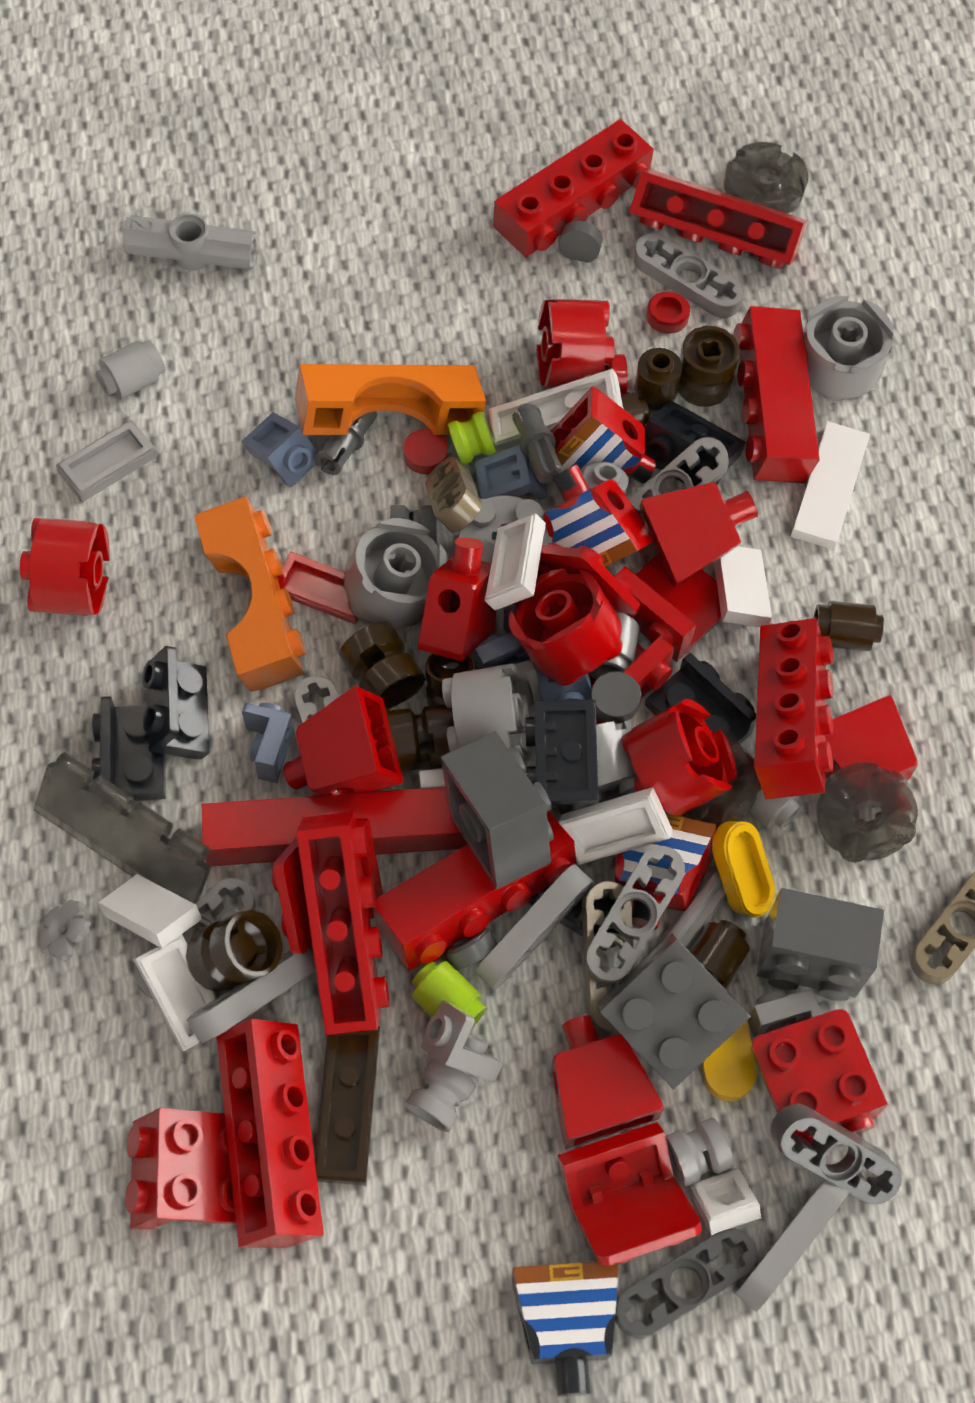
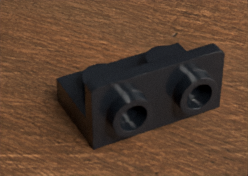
M672 400L648 419L645 427V455L654 459L656 462L655 468L661 471L695 441L706 437L717 439L725 446L729 458V468L741 456L747 442ZM701 450L698 453L700 463L693 470L690 471L686 463L679 469L689 475L693 486H697L702 481L698 480L695 474L705 466L711 470L717 468L718 465L715 458L719 453L714 450L708 454Z
M165 646L151 660L147 661L142 673V685L147 689V708L143 717V728L148 733V752L190 759H203L210 753L206 666L177 661L176 648Z
M692 653L687 654L682 659L679 671L670 677L658 690L648 696L645 701V706L654 715L684 699L697 702L711 715V717L704 720L713 733L719 729L722 730L732 751L752 734L756 724V713L751 702L741 693H734L720 680L718 672L711 664L706 661H699Z
M111 696L101 697V713H94L92 717L94 741L100 742V757L92 759L94 787H101L107 802L166 799V754L148 752V733L143 728V717L147 705L115 707Z
M535 701V717H525L526 747H535L536 766H526L527 777L532 784L539 782L543 786L551 805L598 804L596 701Z

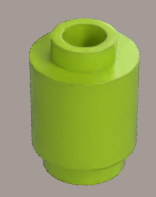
M444 961L438 966L434 962L428 963L417 973L411 982L416 987L411 998L431 1018L436 1014L442 1001L449 1002L474 1018L473 1027L487 1011V1007L480 1001L482 995L448 961Z

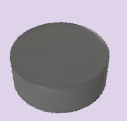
M573 221L566 224L562 229L558 246L560 252L566 258L589 263L598 257L603 237L594 225L585 221Z
M609 672L600 676L594 683L591 693V700L596 701V715L606 722L623 723V721L630 720L637 713L641 700V690L636 680L622 672Z
M485 928L479 934L473 937H464L445 949L444 954L449 963L456 970H459L486 957L497 945V942L489 928Z

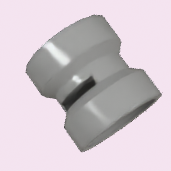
M433 1058L424 1071V1088L413 1090L405 1102V1107L416 1117L444 1132H450L458 1117L454 1106H459L462 1101H467L470 1098L476 1083L464 1072L446 1066L436 1058Z
M715 1118L699 1122L696 1129L685 1134L681 1131H676L665 1136L671 1166L682 1187L699 1182L701 1175L713 1171L719 1174L732 1169L734 1166L728 1140Z

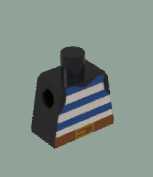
M598 1262L513 1267L511 1274L512 1286L531 1365L555 1363L558 1397L591 1394L588 1361L607 1360L612 1355L618 1264L601 1266Z

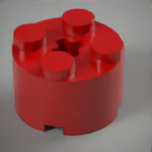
M553 299L542 302L537 330L543 331L541 345H537L536 355L539 382L541 385H544V388H554L606 371L605 364L613 363L614 339L613 337L606 336V327L609 324L610 318L608 301Z
M34 518L31 526V551H23L20 558L21 579L29 580L28 610L30 612L79 616L98 615L104 605L109 577L102 576L103 561L110 562L109 538L106 527L103 524L89 521Z
M565 568L549 571L537 577L534 596L521 600L516 613L514 614L511 610L509 615V627L513 635L538 671L544 676L554 679L561 686L573 684L579 677L592 672L605 661L614 659L623 648V643L620 639L622 625L619 616L593 575L582 569H578L581 574H568Z
M684 699L635 726L631 731L624 734L621 739L622 746L630 757L638 777L634 780L636 792L654 787L664 811L675 816L683 815L727 792L733 787L729 782L736 779L737 776L736 762L727 738L721 729L714 733L704 721L711 717V715L700 704L689 699Z

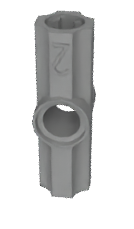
M193 213L179 215L172 221L133 215L126 217L123 228V249L126 254L175 260L178 266L186 270H198L204 268L207 264L249 270L254 268L258 242L256 231L210 226L206 224L202 217Z

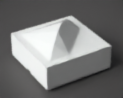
M739 1168L690 1185L693 1202L711 1235L761 1218L760 1205Z

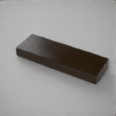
M378 1026L377 1030L327 1035L315 1151L317 1182L367 1185L380 1026Z

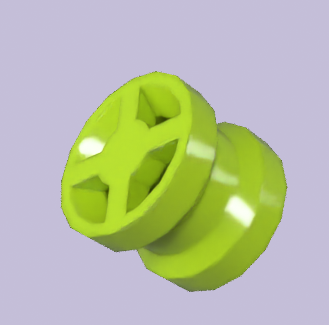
M482 411L473 414L469 421L461 423L456 420L448 423L449 431L462 465L471 463L477 455L485 454L490 456L497 453L494 440Z

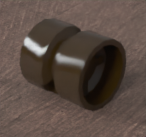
M701 326L688 333L683 341L680 353L682 373L678 392L690 404L699 407H711L720 404L728 397L740 353L737 340L726 329L717 326Z
M387 621L375 622L365 626L349 637L340 649V658L353 679L360 680V688L382 697L386 711L412 698L423 687L426 680L425 675L412 655L404 653L405 645L392 624Z
M445 704L425 706L421 713L417 715L410 708L386 711L401 772L417 770L421 762H426L430 768L442 767L441 756L450 753L447 728L454 726L452 708H447ZM418 733H431L432 741L419 744Z
M246 910L226 917L222 921L205 926L194 933L187 945L186 960L188 969L195 981L205 989L217 992L228 990L243 984V982L268 975L277 967L281 959L283 944L279 930L269 917L255 910Z

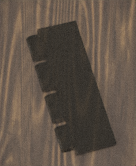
M66 752L62 753L55 762H51L46 766L34 806L35 812L130 876L134 877L138 874L194 904L199 901L212 867L204 862L210 847L181 828L176 830L169 839L168 836L173 828L172 822L142 802L135 804L129 812L128 810L133 802L131 795L102 776L96 777L92 782L94 771Z

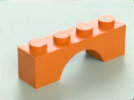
M300 364L294 398L302 435H347L356 419L375 411L404 413L424 423L434 435H451L448 423L456 420L461 423L469 421L473 414L480 411L484 412L486 404L475 365Z
M244 496L195 514L194 517L204 554L216 570L221 573L240 575L251 581L252 596L249 608L242 620L226 634L237 676L253 692L304 675L300 657L307 654L299 630L297 628L292 629L288 616L294 615L295 610L287 589H280L277 576L284 573L276 550L274 548L269 549L266 537L272 536V529L264 510L256 511L248 498Z

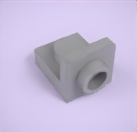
M442 1001L436 1014L427 1025L426 1036L421 1048L446 1066L494 1083L503 1063L485 1052L489 1045L487 1042L469 1034L474 1024V1018L455 1005Z

